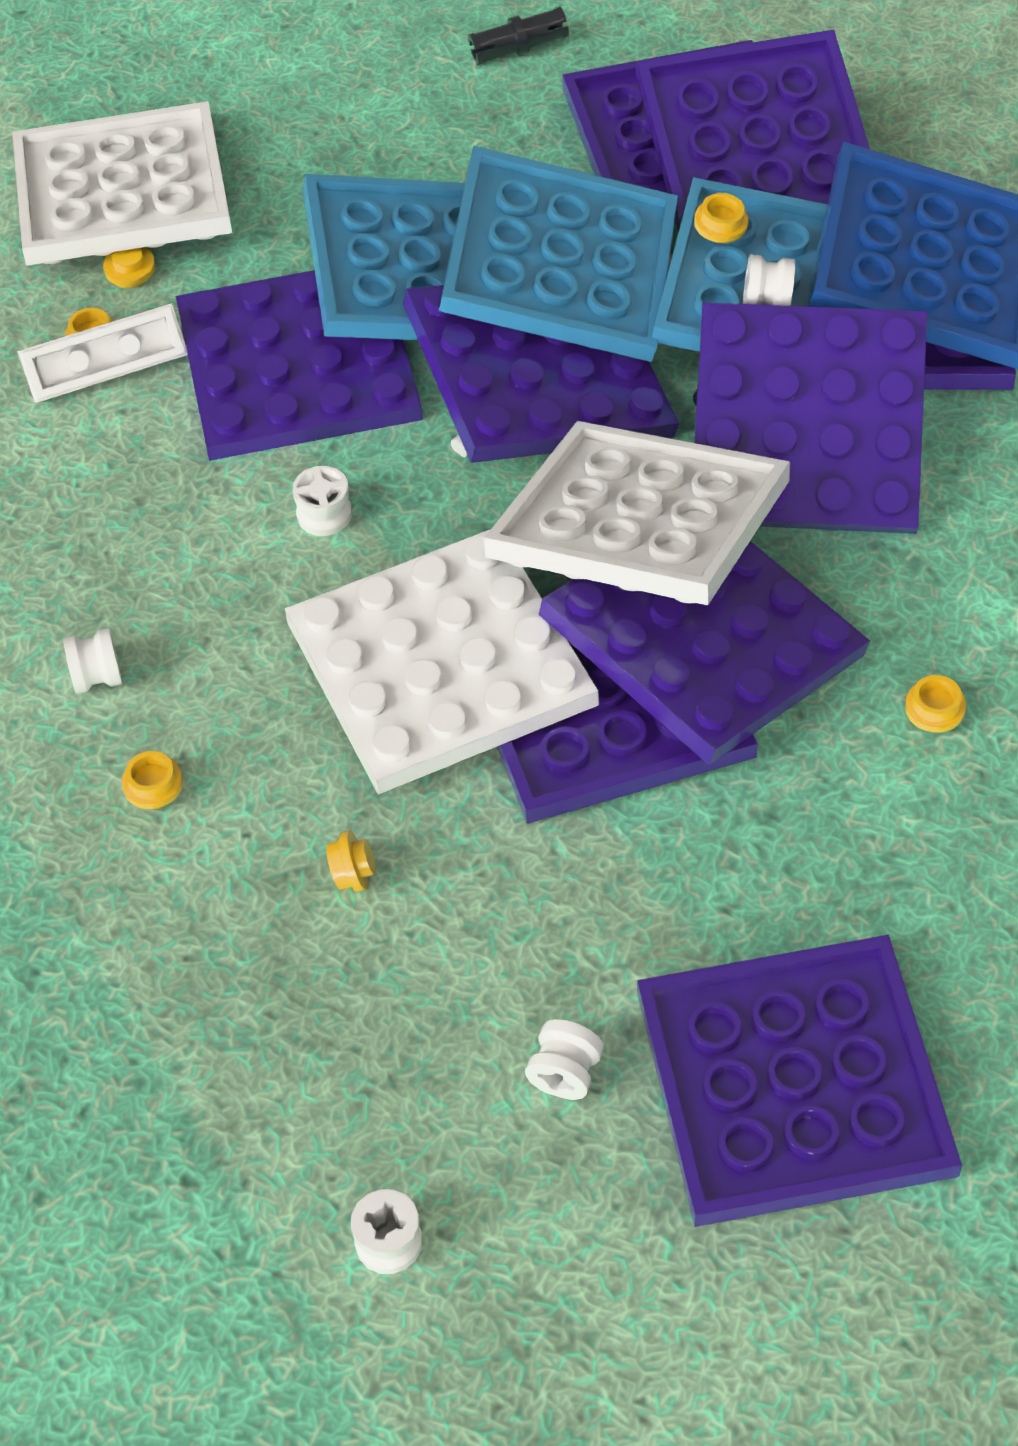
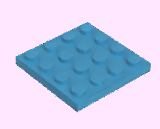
M473 145L439 311L652 362L658 344V339L652 338L667 278L678 195Z
M305 174L302 190L324 336L418 340L403 306L406 288L444 285L465 183Z
M693 177L654 323L652 338L658 339L659 344L700 352L702 303L743 304L745 276L750 254L761 255L766 262L777 263L782 258L795 259L794 286L790 306L809 307L808 304L828 204ZM715 193H728L736 196L743 202L748 215V227L743 237L730 243H716L698 233L694 226L695 212L706 197Z

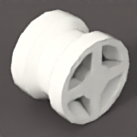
M750 254L745 276L743 304L790 306L794 286L795 259L782 258L775 263L766 262L761 255Z
M315 466L304 470L297 476L293 483V498L297 505L296 516L300 527L306 532L317 536H329L344 529L352 518V507L348 499L349 485L345 475L333 467Z
M110 628L98 630L94 637L80 639L75 635L63 638L69 672L76 695L88 692L92 685L105 683L110 687L122 685L118 658Z
M558 1019L547 1021L542 1026L538 1036L541 1046L540 1052L534 1054L529 1059L525 1069L526 1077L530 1083L545 1093L568 1100L582 1099L587 1095L591 1085V1076L588 1071L590 1066L596 1065L600 1061L604 1050V1043L593 1031L578 1023Z
M380 1189L368 1193L357 1202L351 1214V1231L359 1260L368 1269L377 1273L394 1274L407 1269L416 1261L422 1249L419 1214L415 1203L406 1194L394 1189ZM388 1221L387 1227L381 1228L378 1232L373 1228H377L380 1224Z

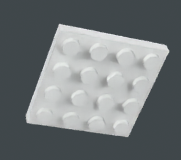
M209 101L12 132L21 241L26 266L41 263L56 264L66 259L91 255L106 256L112 254V252L141 247L156 248L166 243L185 240H207L217 235L232 233Z
M577 421L484 537L485 557L509 562L517 567H532L564 574L572 579H588L616 585L628 591H644L667 596L683 603L708 605L788 484L790 461Z
M490 530L285 608L287 623L378 795L599 705L598 690L567 639L538 615L542 598L523 567H517L509 562L485 557L484 537Z

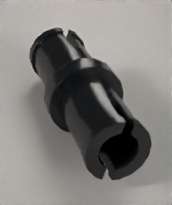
M559 6L553 10L524 19L517 15L508 18V24L479 33L468 34L469 45L474 46V49H471V54L476 64L479 65L485 61L514 52L521 56L529 53L530 47L559 38L569 37L568 26H563L562 24L567 22L564 11Z

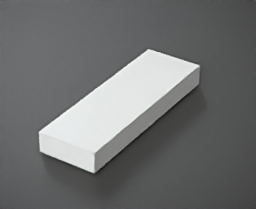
M170 303L17 351L33 400L35 403L186 356L187 350L173 305Z

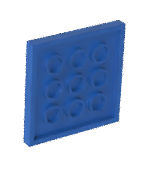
M843 142L837 156L808 306L927 311L926 342L1018 369V194Z

